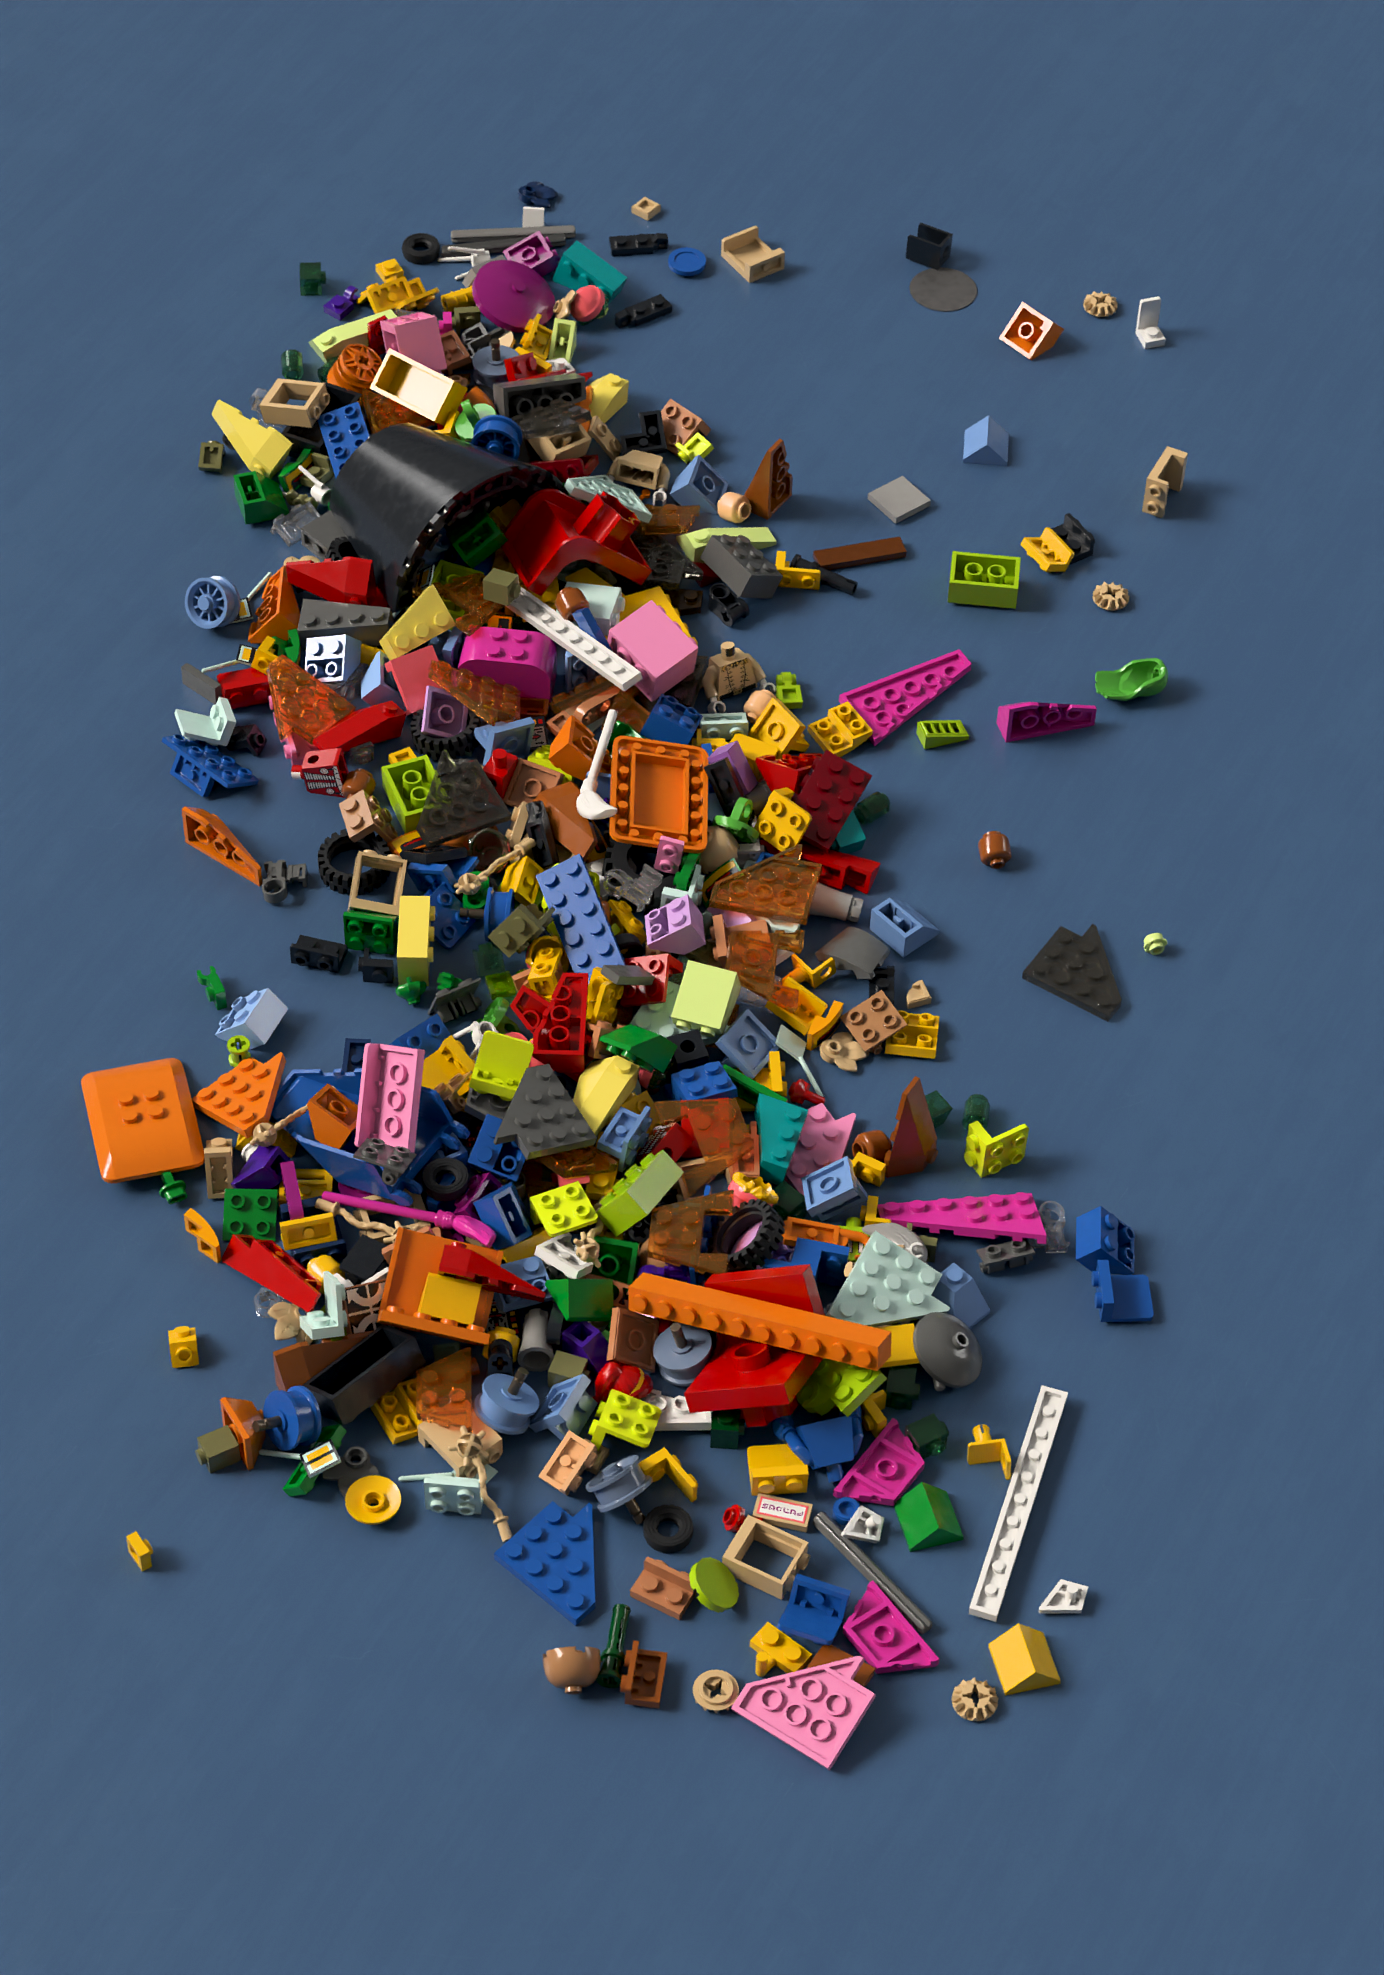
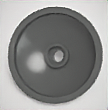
M932 1312L918 1321L913 1333V1345L917 1358L925 1371L939 1383L952 1388L966 1387L974 1382L982 1369V1353L978 1340L971 1329L960 1319L945 1312Z

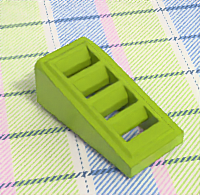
M961 720L917 722L916 734L924 749L969 740V735ZM958 728L960 733H956L954 729Z

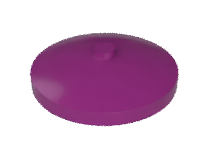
M511 260L491 261L480 268L473 280L472 295L478 309L488 320L505 330L515 333H528L525 327L530 318L534 320L537 313L540 314L539 324L545 327L554 313L555 298L550 286L540 274L522 263Z

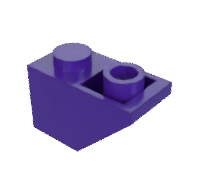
M259 1145L231 1185L234 1189H271L282 1181L280 1163L291 1160L279 1146L262 1147Z
M575 1321L562 1333V1352L588 1359V1370L597 1377L602 1367L609 1362L607 1361L609 1343L601 1331L587 1321Z

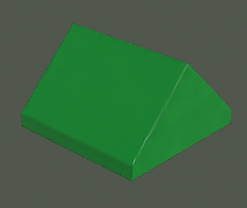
M595 1236L594 1240L600 1245L598 1260L601 1267L597 1268L593 1265L591 1273L631 1285L636 1279L639 1267V1243ZM613 1285V1293L619 1294L618 1287Z
M557 1279L546 1281L545 1286L566 1321H611L613 1279Z
M921 1482L898 1499L893 1506L910 1552L964 1539L949 1496L945 1490Z

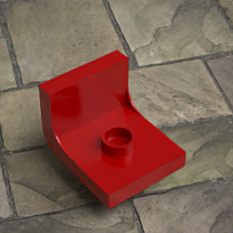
M556 489L540 490L527 499L503 531L508 539L501 546L527 590L539 596L544 594L565 566L576 560L586 559L595 564L599 563L640 585L643 584L652 572L630 538V535L641 522L634 512L622 505L616 497L604 491L601 495L597 493L590 504L586 505Z
M810 1264L712 1274L704 1283L707 1288L825 1316ZM717 1332V1344L713 1357L684 1392L689 1412L740 1409V1419H745L747 1427L767 1426L772 1420L791 1415L798 1406L796 1395L823 1358Z

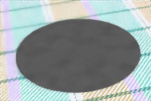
M940 267L939 270L934 268L924 270L911 280L909 287L911 296L915 301L926 308L937 311H954L964 308L972 303L977 295V287L974 281L965 273L951 268Z

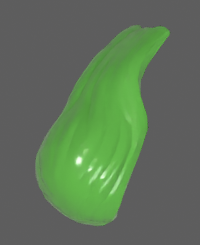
M1158 658L1132 660L1119 670L1097 671L1095 673V681L1097 682L1095 684L1096 692L1106 699L1128 701L1138 696H1152L1160 693L1166 687L1168 670L1163 661Z

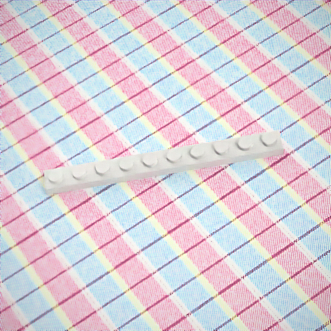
M521 587L519 597L515 598L509 606H506L621 690L626 691L643 679L638 669L572 622L563 619L559 613Z
M1041 1386L971 1601L970 1615L994 1622L997 1620L1067 1401L1068 1392Z

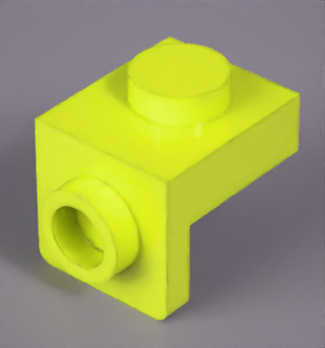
M698 432L684 446L679 442L675 444L679 450L677 455L685 463L691 462L697 455L704 459L714 449L713 445Z

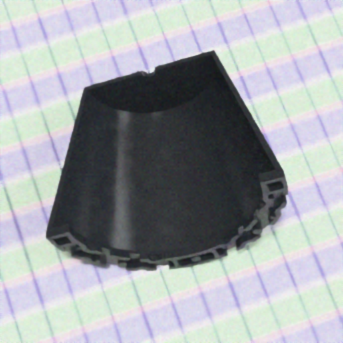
M402 423L391 425L370 435L352 453L340 470L330 492L329 509L359 558L373 560L376 586L391 610L396 613L413 604L418 581L417 573L426 561L422 557L426 549L431 552L442 536L439 533L441 528L445 524L450 527L458 514L466 512L479 501L498 492H503L524 503L534 493L544 489H556L567 495L569 493L556 476L543 468L416 424Z

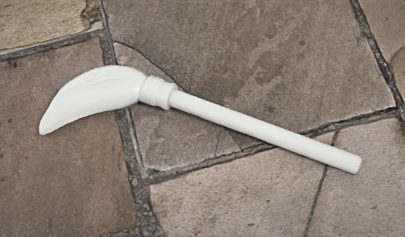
M614 709L608 711L588 777L583 780L580 790L581 794L576 800L578 813L590 820L605 819L617 813L616 807L604 802L600 795L596 793L598 788L597 778L618 714Z

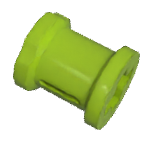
M236 1035L228 1040L227 1049L230 1052L228 1060L231 1066H238L240 1063L239 1055H241L242 1060L251 1057V1054L248 1052L250 1041L247 1037Z

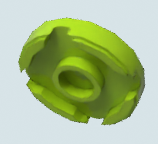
M707 1557L702 1558L691 1567L689 1573L690 1586L692 1590L696 1589L699 1594L698 1600L706 1608L719 1613L729 1610L737 1603L739 1597L737 1582L734 1575L722 1562Z

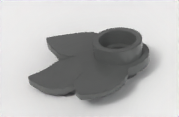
M358 1446L349 1448L343 1457H340L341 1463L323 1471V1479L338 1481L339 1491L344 1497L348 1488L358 1479L371 1475L379 1476L377 1468L370 1463V1456L367 1451Z

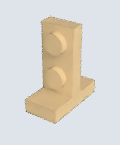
M219 1137L206 1140V1148H204L208 1199L224 1198L225 1188L234 1189L231 1185L233 1181L232 1139Z

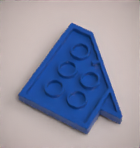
M552 1501L494 1553V1559L576 1626L595 1609L592 1504L588 1503L572 1517Z

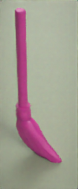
M324 1191L322 1194V1199L332 1203L339 1202L340 1205L435 1223L436 1227H442L446 1230L454 1229L459 1234L477 1240L488 1248L492 1246L497 1236L490 1226L478 1219L465 1215H455L452 1212H445L441 1209L436 1213Z

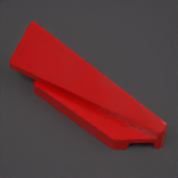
M763 838L759 840L760 845H764L770 854L807 863V872L818 874L817 882L840 890L847 884L868 894L881 864L880 862L829 849L828 853H825L813 845L804 842L798 844L793 855L787 856Z
M233 1234L222 1256L223 1263L303 1310L311 1312L314 1309L321 1295L319 1291L322 1282L309 1273L273 1240L255 1239L252 1235Z

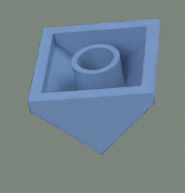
M989 415L965 430L963 463L1007 466L1009 433Z

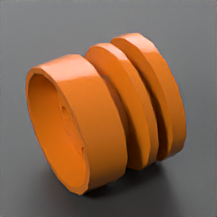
M350 344L344 348L337 361L329 370L327 383L362 394L363 401L372 391L370 386L382 364V360L374 350L366 345Z

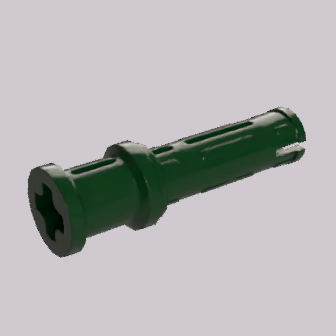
M615 1604L612 1609L613 1613L607 1646L600 1655L602 1666L596 1680L599 1685L606 1688H617L621 1685V1668L625 1663L623 1649L629 1614L631 1613L630 1607L625 1604Z

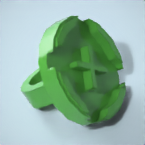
M470 399L461 402L463 411L457 417L455 431L462 441L466 440L471 443L476 423L483 417L498 414L488 404L473 405Z
M743 797L737 800L730 817L716 815L711 823L712 826H721L729 830L735 839L742 843H756L760 835L755 828L748 825L753 810V802Z
M497 997L485 1009L486 1014H484V1018L480 1017L477 1020L478 1023L482 1021L492 1023L500 1034H506L505 1029L508 1032H518L521 1034L518 1025L505 1015L509 1007V1001L503 997Z

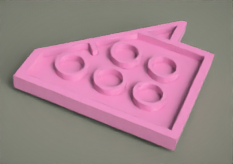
M823 1103L808 1109L802 1133L785 1176L786 1182L805 1208L806 1202L801 1178L844 1157L856 1122L855 1113L835 1120Z
M856 1656L747 1683L731 1709L830 1771L876 1695L853 1681L865 1661L863 1657Z

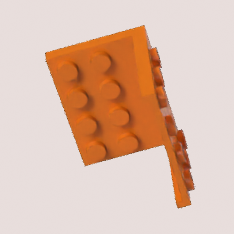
M398 1227L376 1323L477 1346L488 1345L490 1334L485 1333L494 1292L480 1291L473 1325L458 1324V1321L446 1318L434 1319L431 1318L432 1315L417 1311L428 1273L438 1274L445 1244L451 1245V1242L467 1245L466 1249L473 1250L501 1266L504 1251Z

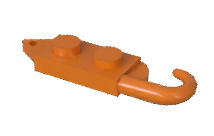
M788 1217L787 1220H784L785 1226L783 1227L785 1228V1233L782 1234L784 1237L783 1244L789 1246L796 1245L797 1237L841 1246H847L848 1240L866 1245L870 1238L862 1232L842 1229L837 1225ZM855 1255V1260H857L860 1255Z

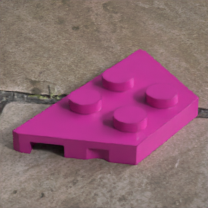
M891 1419L836 1486L833 1492L834 1497H850L856 1501L894 1506L896 1501L901 1498L922 1472L925 1462L920 1454L913 1449V1444L908 1436L905 1437L896 1419Z
M873 1580L869 1582L865 1594L861 1600L859 1599L854 1607L853 1614L849 1616L844 1624L843 1634L866 1662L876 1668V1674L929 1668L939 1665V1658L877 1584Z

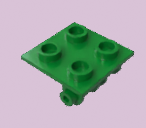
M225 1188L222 1241H230L233 1234L252 1235L255 1239L273 1240L276 1242V1219L279 1201L277 1200L278 1189Z

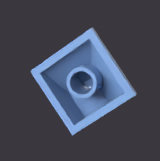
M697 455L675 479L670 495L684 509L716 515L718 513V501L726 493L729 483L700 455Z
M952 1263L941 1272L943 1275L935 1287L932 1296L950 1307L947 1312L948 1314L960 1319L971 1329L990 1313V1309L974 1279L957 1264Z

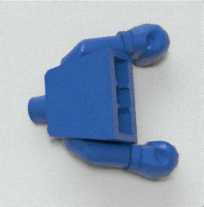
M859 1406L849 1417L839 1409L838 1418L802 1425L797 1428L794 1426L791 1415L782 1416L772 1420L773 1433L779 1440L787 1444L791 1451L805 1465L810 1466L812 1470L825 1467L829 1483L841 1481L844 1478L841 1463L854 1460V1456L858 1454L864 1437L861 1427L862 1408Z

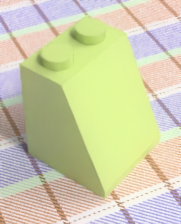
M688 960L671 1014L673 1024H676L677 1028L684 1031L698 1029L702 1035L708 1037L722 1036L741 991L737 972Z

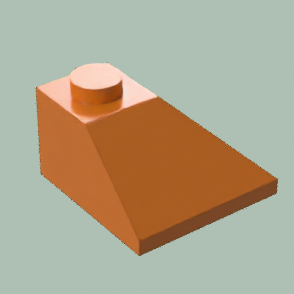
M1022 302L999 339L1028 359L1033 360L1052 348L1064 329Z
M327 1083L308 1101L307 1107L315 1139L322 1144L341 1150L356 1132L358 1105Z
M224 1397L220 1399L223 1426H229L239 1444L240 1458L249 1471L254 1468L259 1450H261L266 1438L265 1430L255 1432L253 1429L254 1421L264 1419L263 1411L261 1409L257 1410L252 1401Z

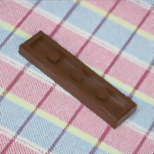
M899 536L813 551V558L820 564V567L826 570H834L904 558L907 551Z

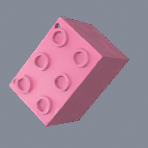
M417 312L380 321L386 353L390 348L441 374V370L447 369L436 316Z
M652 600L609 630L607 640L616 655L641 672L643 679L635 685L651 702L694 672L699 648L693 638L688 637L682 631L680 625L672 621L666 615L665 610L661 606H657Z

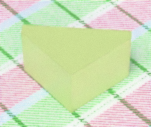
M555 318L548 360L564 358L570 364L577 345V322Z

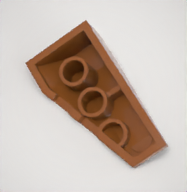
M780 438L766 452L744 495L750 502L751 513L766 520L792 495L793 478L792 474L788 473L790 465L785 461L787 453L784 441Z
M569 781L539 792L533 801H543L553 837L574 855L580 854L584 862H586L598 840L593 823L582 817L577 811L576 800L581 794V789L574 782Z
M916 1076L901 1096L896 1119L899 1121L890 1137L894 1144L892 1151L888 1150L884 1159L886 1164L885 1177L887 1178L922 1172L928 1163L932 1164L938 1155L936 1132L920 1078Z
M373 1331L348 1334L338 1341L324 1338L321 1339L320 1344L308 1345L307 1341L298 1342L274 1351L275 1380L278 1389L287 1392L293 1386H302Z

